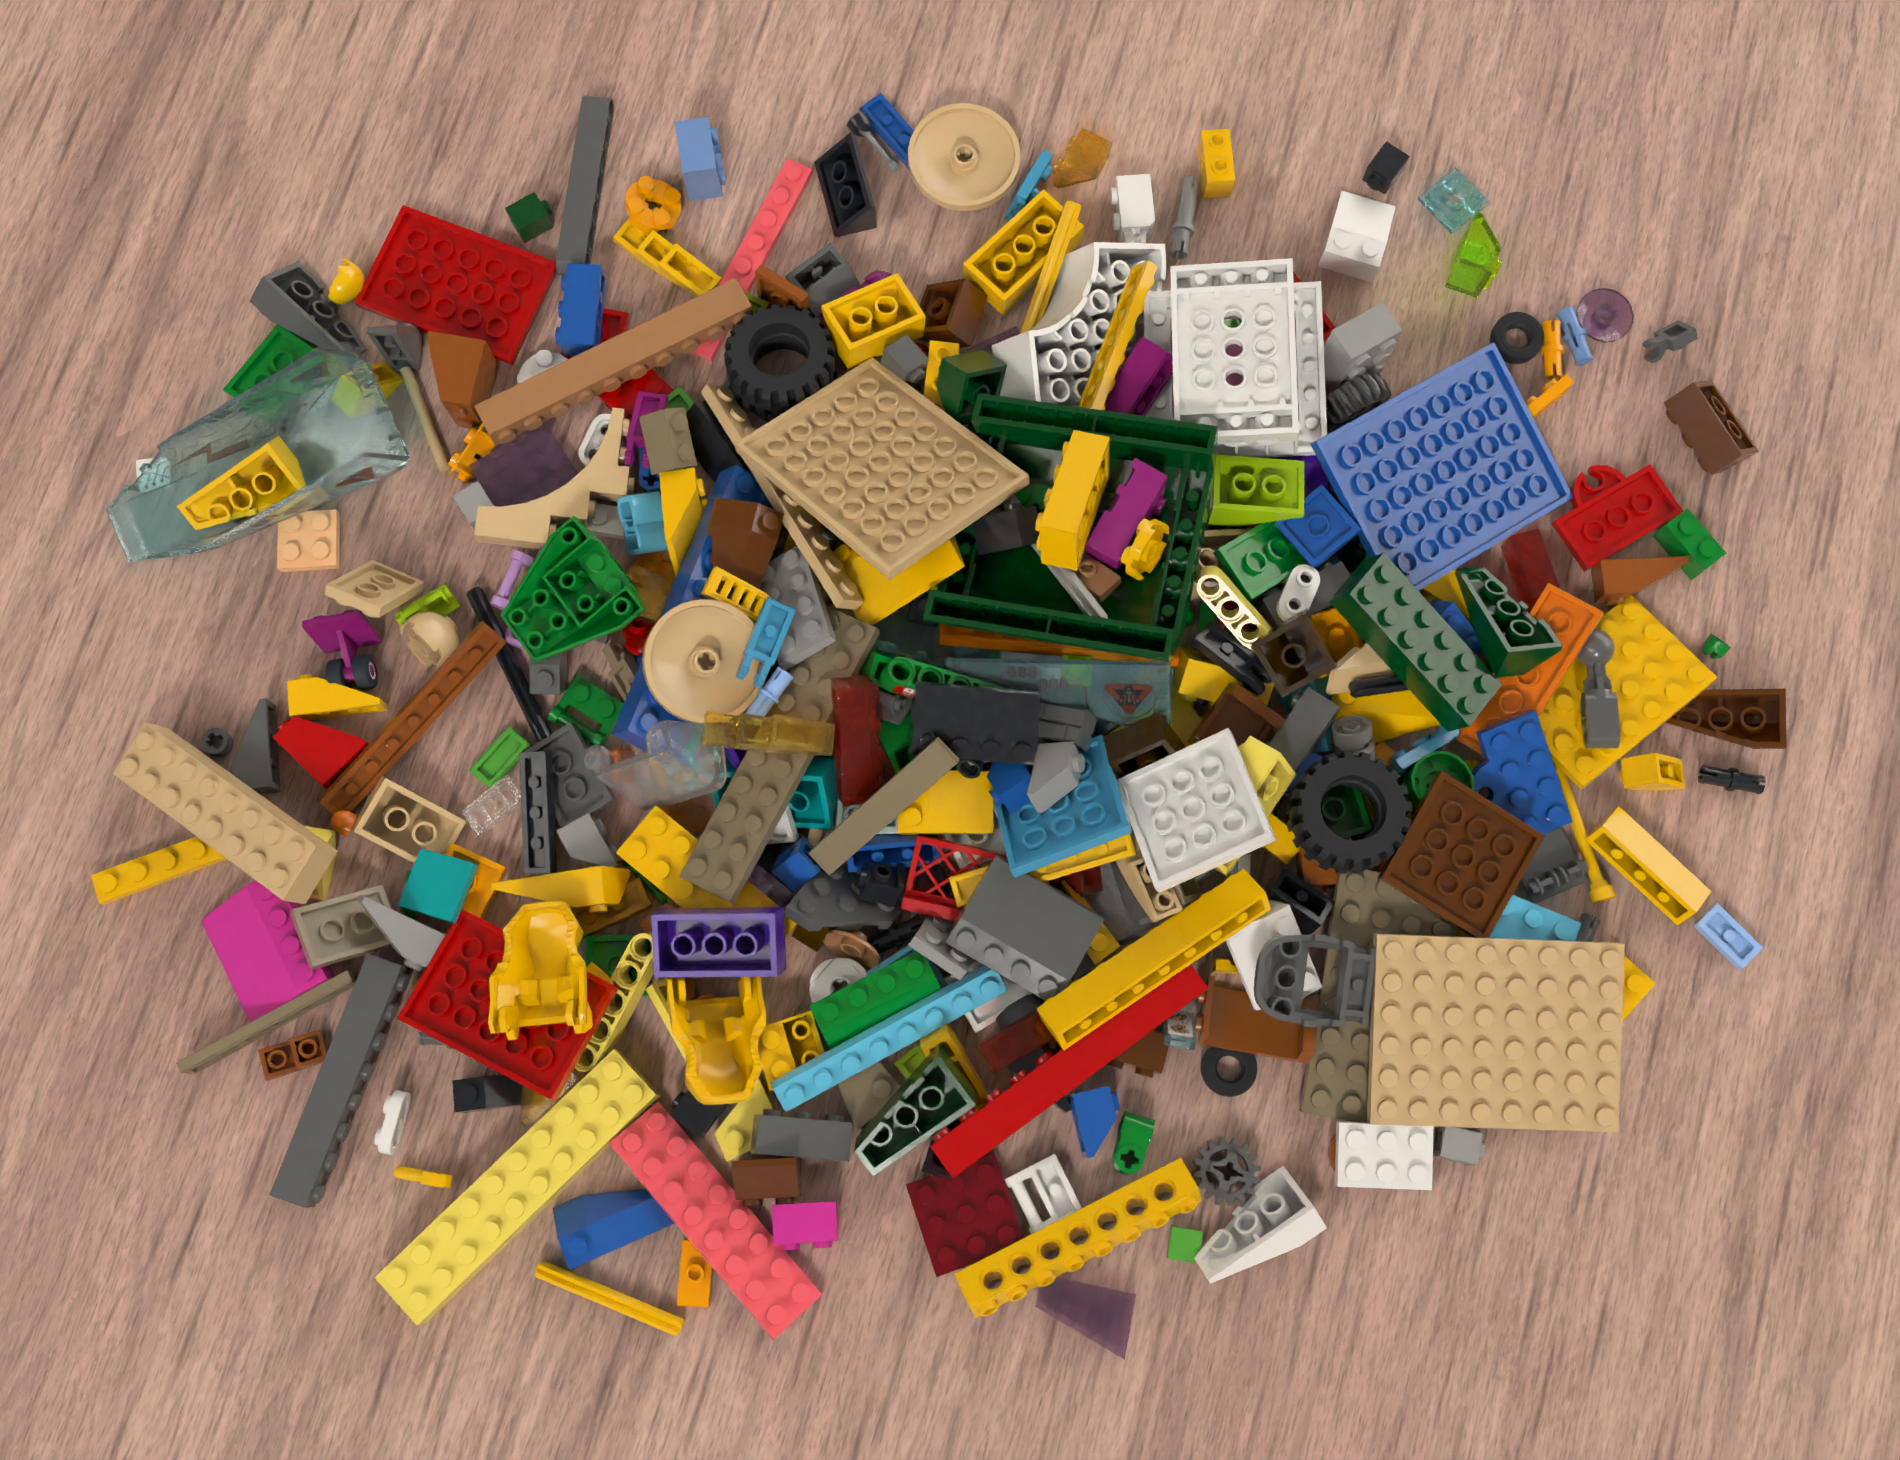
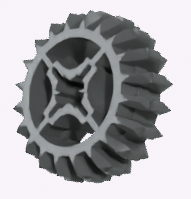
M1370 372L1360 377H1355L1329 394L1326 398L1327 434L1390 399L1392 394L1388 387L1389 385L1379 373Z

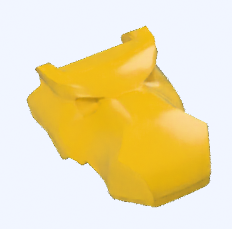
M565 901L524 904L504 927L505 949L503 960L497 964L495 971L489 977L490 1010L488 1024L491 1033H506L508 1040H517L520 1027L567 1023L568 1026L574 1027L575 1034L585 1033L592 1028V1012L587 1002V967L577 951L584 932Z
M666 977L667 1003L672 1033L681 1043L686 1054V1087L696 1100L703 1105H721L748 1101L763 1068L758 1053L759 1036L766 1026V1010L762 996L761 977H741V980H738L739 996L686 1001L685 978Z

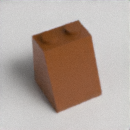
M428 331L427 339L441 402L458 426L469 429L472 426L479 427L483 422L474 405L491 398L499 365L486 340Z

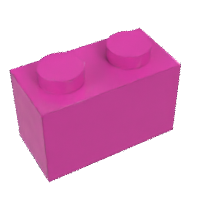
M837 1201L772 1205L773 1244H781V1250L800 1249V1243L813 1242V1248L832 1247V1241L839 1240Z

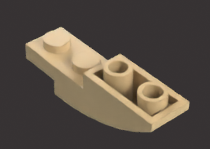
M1132 828L1131 836L1137 854L1116 860V863L1137 901L1150 919L1156 922L1183 909L1173 887L1161 893L1155 890Z

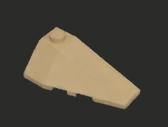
M1365 642L1361 649L1355 646L1338 661L1337 668L1330 671L1325 693L1334 695L1350 691L1348 688L1349 683L1355 680L1395 675V673Z

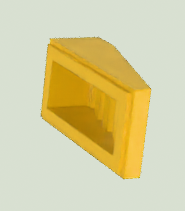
M717 566L713 567L701 594L711 600L724 602L739 609L754 624L765 598L770 597L760 589ZM723 580L725 583L720 593H717L716 590L719 583ZM731 588H735L731 598L728 599L727 596ZM744 594V595H745V598H744L742 604L739 605L738 603H739V601H740L742 595Z

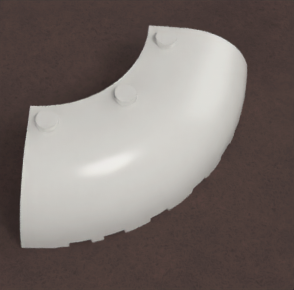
M1093 242L1066 254L1055 282L1051 302L1038 324L1032 330L992 345L993 356L1007 364L1000 396L1078 407L1131 268L1147 260L1151 261L1157 266V269L1153 276V286L1148 292L1162 290V282L1166 279L1165 244ZM1144 309L1137 318L1134 326L1135 333L1127 344L1124 352L1125 359L1120 367H1118L1117 372L1125 364L1132 348L1139 342L1142 336L1144 337Z

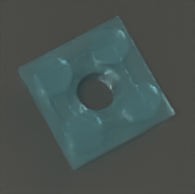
M1456 167L1417 199L1451 235L1490 203ZM1456 195L1460 198L1461 202L1454 203L1450 201L1448 196Z

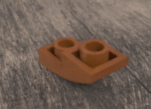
M321 1030L289 1038V1041L258 1050L266 1081L320 1064L324 1061L327 1054Z

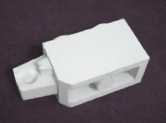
M1150 174L1116 176L1115 187H1110L1111 205H1116V213H1113L1112 217L1113 230H1118L1119 241H1124V243H1146V239L1153 232L1152 228L1155 223Z

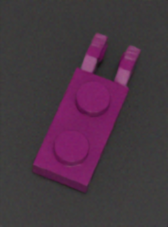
M638 392L626 437L625 466L634 465L636 447L644 448L642 467L650 469L639 416L667 409L668 395Z

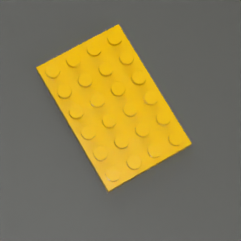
M1633 596L1625 598L1623 604L1616 605L1601 617L1595 629L1606 632L1612 638L1615 646L1614 655L1605 665L1606 676L1611 680L1612 692L1616 693L1618 700L1619 747L1585 749L1580 701L1581 695L1584 692L1583 681L1587 678V668L1577 658L1539 717L1552 761L1581 790L1701 694L1718 678Z

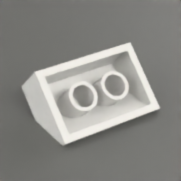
M1269 900L1270 911L1226 940L1254 1010H1261L1254 997V977L1257 959L1262 947L1269 939L1275 936L1301 935L1290 905L1275 900ZM1309 952L1302 999L1322 988Z

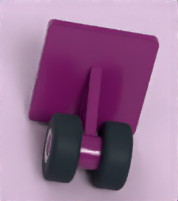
M347 610L341 614L330 616L320 615L313 619L302 621V628L324 653L342 652L343 659L329 660L326 664L325 672L328 683H337L352 688V683H356L360 690L374 689L377 686L378 672L374 659L370 654L357 655V648L381 644L382 639L360 610Z

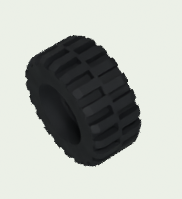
M780 304L771 305V308L764 310V307L756 309L754 315L747 314L741 319V325L736 324L730 331L731 336L727 338L725 343L724 361L729 385L733 389L735 398L739 402H743L744 408L750 412L756 410L757 415L767 418L768 415L773 416V418L778 417L837 378L835 345L829 329L824 327V322L819 317L813 319L810 311L806 309L798 311L797 306L787 305V308H780ZM779 349L793 350L807 358L801 368L783 376L769 375L755 367L764 355Z
M1342 751L1339 755L1332 753L1326 755L1322 760L1313 763L1292 787L1289 794L1290 802L1286 805V814L1289 815L1290 819L1286 823L1288 832L1293 831L1295 838L1292 841L1296 848L1301 846L1306 852L1303 856L1309 861L1314 859L1319 862V868L1324 870L1332 868L1335 869V873L1345 874L1348 871H1352L1354 874L1360 873L1366 869H1372L1388 859L1406 839L1404 833L1410 829L1412 821L1408 819V814L1412 812V804L1405 800V796L1409 792L1406 785L1399 786L1396 781L1400 775L1395 770L1389 773L1384 768L1387 763L1380 758L1374 762L1370 760L1371 755L1364 752L1358 755H1353V751ZM1335 786H1349L1361 791L1369 799L1375 813V825L1368 836L1356 841L1347 840L1337 836L1327 827L1321 814V800L1328 790Z

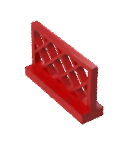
M918 834L901 909L955 921L964 906L957 907L955 897L948 896L942 886L949 882V877L962 874L972 867H975V869L981 868L979 866L980 862L987 858L994 859L996 854L1008 860L1006 853ZM922 843L935 846L941 856L927 864L920 854ZM942 848H947L951 850L945 853ZM960 851L966 853L971 863L957 871L948 856ZM973 855H977V856H981V857H979V858H977V859L975 860V858L973 857ZM919 860L923 867L916 871ZM944 860L953 874L938 882L930 867ZM926 871L934 883L927 890L912 888L914 878ZM936 889H938V891L940 892V894H939V893H934L933 891L936 890Z

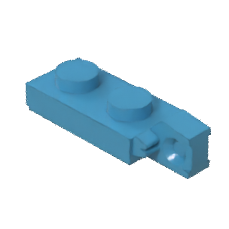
M1042 150L1018 190L1014 201L1004 216L1005 221L1009 222L1027 203L1039 194L1040 189L1037 186L1041 180L1043 182L1048 180L1054 168L1050 165L1053 154Z

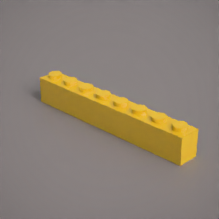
M1244 868L1235 875L1229 876L1223 883L1211 891L1202 894L1198 900L1182 911L1175 913L1161 925L1152 928L1146 935L1134 943L1125 946L1121 952L1109 960L1100 963L1093 971L1081 979L1072 982L1069 987L1059 994L1048 998L1041 1006L1036 1008L1044 1025L1063 1050L1067 1049L1270 911L1271 907L1266 892Z

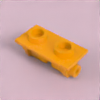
M483 423L478 429L472 426L463 440L467 443L463 452L461 453L456 450L447 465L452 467L448 475H451L453 471L459 473L456 478L465 484L469 480L472 481L474 479V476L483 464L474 458L475 454L477 453L486 459L495 446L488 432L485 433L481 430L484 426Z

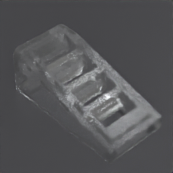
M507 774L465 807L461 813L479 837L521 807V790L513 778ZM506 789L513 797L510 801L502 793ZM496 796H498V798L504 805L500 809L493 801V798H495ZM486 803L494 812L491 817L483 807ZM476 810L479 811L485 820L481 825L473 815V812Z

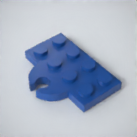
M1526 711L1476 732L1485 760L1476 765L1471 771L1474 776L1475 792L1486 786L1489 791L1486 799L1541 834L1573 822L1536 711Z

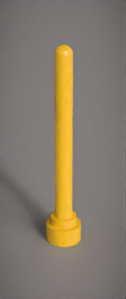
M1554 763L1573 821L1570 824L1582 858L1589 868L1587 872L1592 883L1589 885L1591 891H1588L1590 900L1594 904L1615 898L1616 894L1613 886L1603 879L1593 848L1585 840L1588 834L1567 775Z

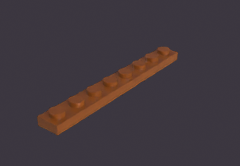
M482 620L317 799L318 803L332 814L340 810L351 812L373 789L381 775L384 776L507 641Z

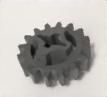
M1225 1136L1219 1137V1145H1216L1213 1140H1208V1150L1203 1148L1197 1150L1202 1156L1201 1160L1193 1159L1192 1161L1193 1164L1199 1166L1198 1171L1192 1172L1191 1175L1200 1178V1182L1196 1185L1199 1189H1206L1203 1197L1209 1199L1215 1196L1214 1201L1216 1205H1220L1223 1199H1226L1228 1206L1234 1205V1198H1237L1240 1203L1246 1202L1244 1193L1254 1195L1255 1191L1251 1184L1260 1183L1261 1181L1254 1176V1172L1261 1170V1166L1253 1165L1252 1163L1258 1157L1257 1154L1248 1155L1246 1152L1249 1145L1244 1143L1238 1147V1138L1235 1137L1231 1139L1229 1144H1227ZM1225 1149L1222 1158L1217 1161L1209 1160L1214 1153ZM1238 1156L1243 1159L1246 1171L1242 1170L1237 1162ZM1229 1163V1169L1233 1173L1239 1174V1176H1227L1224 1180V1174L1214 1169L1213 1166H1226ZM1206 1172L1212 1174L1215 1180V1189L1208 1182ZM1235 1182L1243 1183L1238 1190L1227 1193L1230 1186Z

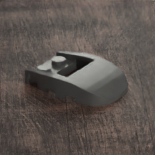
M1320 934L1275 936L1264 944L1257 959L1254 977L1255 1001L1259 1008L1271 1017L1286 1022L1298 1023L1304 1027L1316 1028L1319 1025L1345 1026L1346 1021H1356L1362 1025L1368 1024L1375 971V948L1363 947L1350 941ZM1309 947L1342 950L1335 1012L1301 1008Z

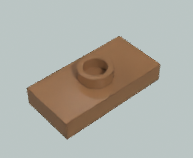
M1083 552L1078 570H1073L1092 596L1100 603L1121 584V577L1086 552Z

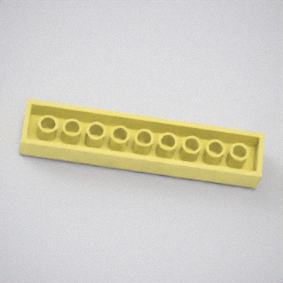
M613 1049L394 1258L375 1279L417 1326L427 1323L610 1146L609 1142L637 1120L661 1095L620 1051Z

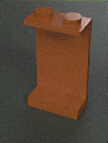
M1208 976L1205 984L1209 989L1197 997V1003L1202 1004L1201 1014H1196L1193 1032L1198 1033L1197 1044L1305 1064L1310 1062L1315 1054L1317 1026L1316 1028L1304 1027L1291 1021L1286 1022L1275 1019L1263 1010H1254L1247 992L1215 987V976ZM1310 994L1306 996L1302 1001L1301 1008L1318 1010L1319 995Z

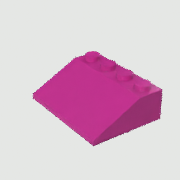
M257 881L242 888L201 920L250 1022L335 977L330 965L313 970L309 968L290 915L292 909L301 907L300 904L281 900Z

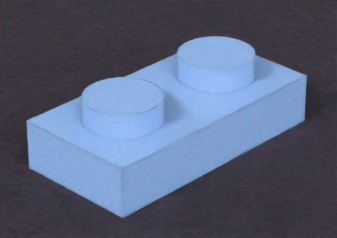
M1718 903L1713 904L1692 925L1737 970L1743 969L1763 949Z

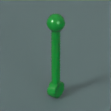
M624 859L622 860L623 864L630 867L642 880L661 905L668 902L664 895L647 878Z

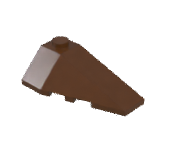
M716 498L708 524V536L712 537L710 565H713V567L717 566L759 589L777 544L784 514L757 502ZM723 580L719 583L716 590L717 593H720L725 583ZM731 588L727 596L728 599L731 598L735 588ZM744 594L742 595V597H741V599H740V601H739V603H738L739 605L742 604V602H743V600H744V598H745V595H744Z
M1786 688L1704 690L1665 723L1752 749H1787Z

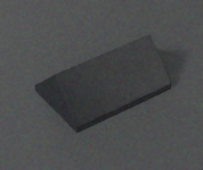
M850 132L814 162L832 230L836 237L877 228L876 210L854 133Z
M707 401L694 402L686 413L695 458L712 481L716 482L719 472L735 465L751 473L742 457L736 452L734 444Z

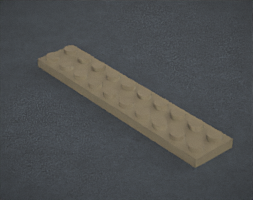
M828 606L826 608L836 641L793 666L789 674L794 679L782 692L778 699L779 703H774L680 874L681 878L732 904H735L880 634L877 627Z

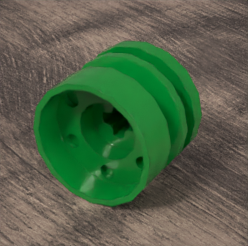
M1434 751L1421 757L1400 777L1398 783L1399 786L1406 785L1409 794L1405 796V800L1412 804L1411 814H1414L1427 791L1426 788L1431 784L1437 771L1445 772L1474 791V776L1468 764L1459 756L1447 751Z

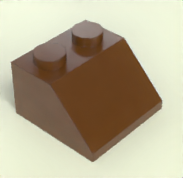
M966 278L927 285L919 306L926 316L924 336L918 339L929 343L930 340L959 343V348L971 347L981 316L984 313L988 295Z
M801 1158L731 1161L736 1200H744V1206L763 1205L764 1198H775V1204L794 1203V1197L802 1196Z

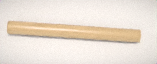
M410 366L403 367L400 370L438 470L445 472L450 469V466L447 465L448 460L416 378Z

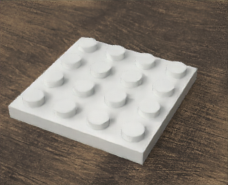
M1229 728L1117 780L1141 853L1155 890L1159 893L1276 841Z

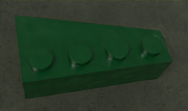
M940 1043L937 1044L856 1137L854 1152L872 1176L976 1106V1091Z

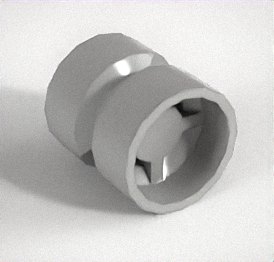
M1348 715L1339 718L1332 724L1336 755H1339L1342 751H1353V755L1364 752L1371 755L1370 760L1376 761L1372 723L1369 718L1362 715Z

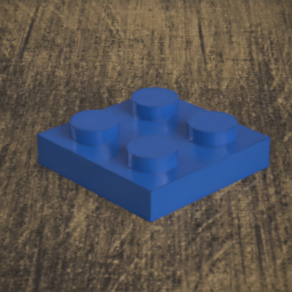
M1322 484L1304 498V516L1302 518L1275 522L1277 529L1305 561L1315 569L1361 532L1358 524Z

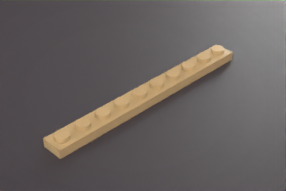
M706 384L701 394L735 446L736 442L754 432L755 429H753L748 421L745 411L737 404L734 394L729 388ZM742 457L773 508L784 514L783 524L836 608L857 610L864 602L858 593V588L843 570V564L829 548L827 539L820 534L812 516Z

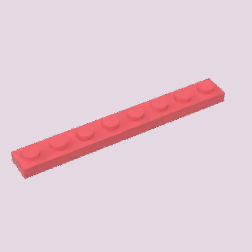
M788 158L786 159L719 285L737 278L743 291L750 293L756 282L755 271L761 264L765 265L813 176L811 168ZM729 331L725 332L718 340H709L699 345L691 353L713 362Z

